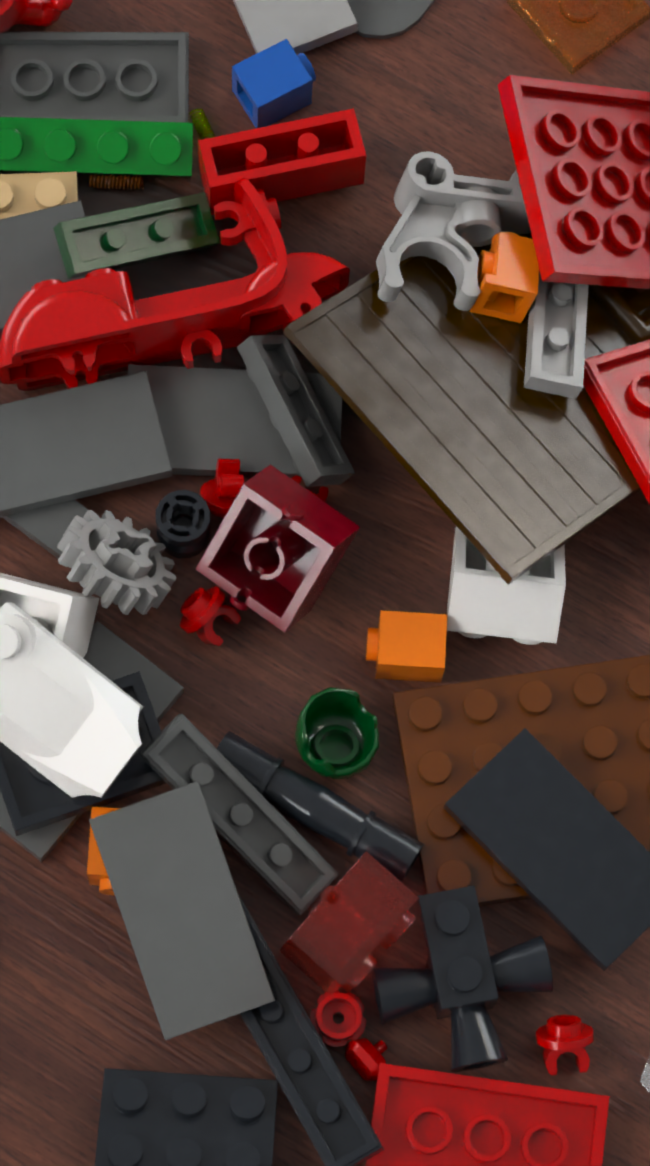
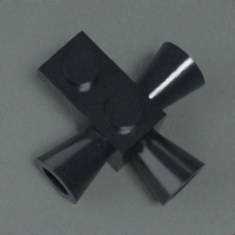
M475 885L418 896L417 903L428 952L426 968L372 967L375 998L382 1025L434 1004L437 1019L451 1017L452 1072L475 1070L507 1061L508 1057L487 1010L493 1009L499 999L497 992H553L551 965L543 937L540 935L490 956Z

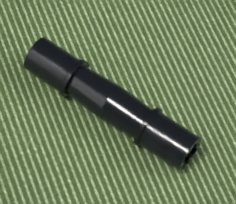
M231 731L224 736L217 750L271 805L304 827L347 848L346 854L348 856H356L400 883L404 881L424 845L422 842L376 816V812L371 810L369 814H366L329 788L284 766L285 759L272 756Z

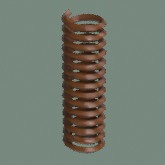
M97 173L90 175L89 187L93 185V188L96 186L98 189L100 183V188L102 189L104 181V189L107 186L108 189L110 187L114 189L115 184V189L117 190L119 182L120 190L122 187L123 190L125 187L128 190L129 185L132 190L133 183L134 190L137 188L138 190L140 188L142 191L144 190L142 175L140 177L138 175L136 177L135 175L124 176L123 174L121 176L119 174H110V176L106 174L105 176V174L98 175Z

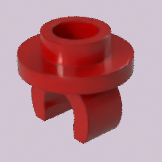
M218 458L215 479L205 482L200 488L199 495L206 501L210 512L215 516L225 517L244 483V476L239 475L240 459Z
M215 586L207 591L204 588H199L184 601L180 608V612L183 614L180 627L188 634L197 632L198 637L208 645L220 646L224 641L213 630L215 618L220 615L229 624H238L241 621V617L233 607L222 605L225 593L219 587Z
M556 1015L550 1017L547 1020V1024L539 1027L536 1031V1042L544 1048L543 1060L550 1075H557V1059L565 1052L576 1054L575 1060L579 1072H587L590 1059L585 1047L594 1041L593 1028L582 1023L581 1018L575 1015Z

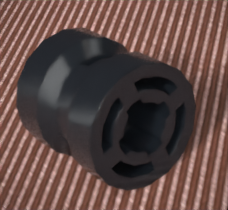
M176 490L167 494L159 502L156 509L157 539L159 543L165 545L164 551L176 558H191L200 554L207 547L210 540V510L206 501L199 494L189 490ZM180 514H186V515H189L190 517L181 516Z

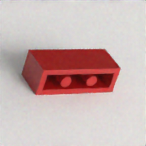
M354 108L198 140L199 171L212 215H214V206L224 201L234 202V184L244 177L252 183L256 190L263 189L266 199L275 197L277 202L364 184L367 155Z

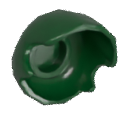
M329 687L312 695L298 716L295 731L297 750L303 761L319 775L332 779H349L366 770L379 749L378 718L361 704L360 695L350 689Z

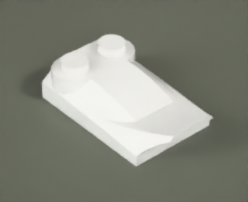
M6 602L0 608V742L70 797L91 795L102 798L142 745L138 729V718L143 706L17 605Z

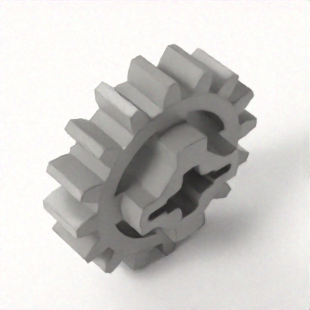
M87 510L83 518L76 515L57 544V548L63 552L58 559L59 564L72 568L66 578L71 582H79L84 588L82 594L85 597L96 594L101 597L100 602L103 608L107 609L111 603L118 605L121 612L125 615H128L133 607L142 615L147 614L151 607L157 609L176 580V576L170 572L175 565L174 561L161 556L166 548L163 543H155L150 537L151 531L147 528L140 531L134 529L131 518L126 516L120 522L108 510L104 512L101 518L92 510Z

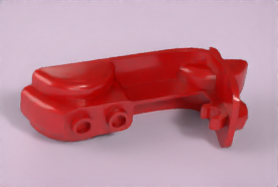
M244 177L234 184V202L224 201L215 205L214 216L215 220L232 218L237 221L238 224L235 228L220 231L221 244L232 246L245 240L257 263L258 268L255 273L239 279L139 300L134 299L129 274L124 271H115L111 268L97 269L88 273L82 279L67 282L57 279L38 282L16 304L3 328L0 340V382L7 385L17 383V387L21 391L36 390L59 384H65L67 389L78 387V380L86 379V383L91 384L98 382L99 376L128 370V364L154 365L182 359L186 368L190 369L194 368L193 356L212 352L214 362L218 363L222 359V350L239 346L251 335H267L269 332L281 328L284 331L288 324L319 306L323 301L343 291L349 284L350 269L333 257L315 252L287 254L283 237L279 231L282 226L276 198L266 199L263 189L256 190L252 183Z

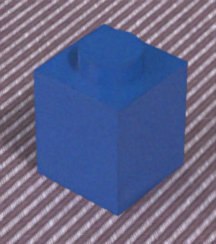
M287 39L232 66V91L255 128L269 126L312 104L313 82L316 81L314 69L307 56L302 52L296 54Z

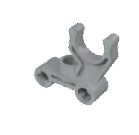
M430 151L415 154L409 160L394 193L395 207L402 216L382 246L375 261L379 275L377 295L382 301H395L404 284L399 263L409 257L425 256L435 259L446 266L453 275L457 287L454 306L462 311L471 310L481 291L477 279L479 257L473 247L491 244L492 237L499 232L531 233L517 169L509 181L456 175L449 161L440 154Z

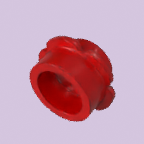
M331 990L323 993L317 999L318 1005L312 1009L310 1019L317 1032L322 1036L325 1044L332 1047H343L347 1044V1041L357 1040L361 1037L366 1027V1019L362 1014L364 1012V1005L356 995L350 992L340 993L338 990ZM336 1013H340L344 1017V1021L340 1024L333 1021V1016Z

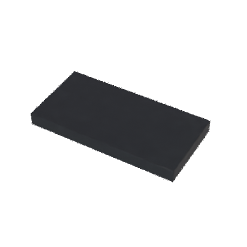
M526 728L445 803L444 809L603 971L650 927V852Z

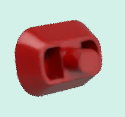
M366 1038L353 1040L346 1046L345 1057L364 1080L377 1081L379 1063L386 1064V1060L381 1054L387 1050V1045L382 1040L378 1041L375 1045H372Z

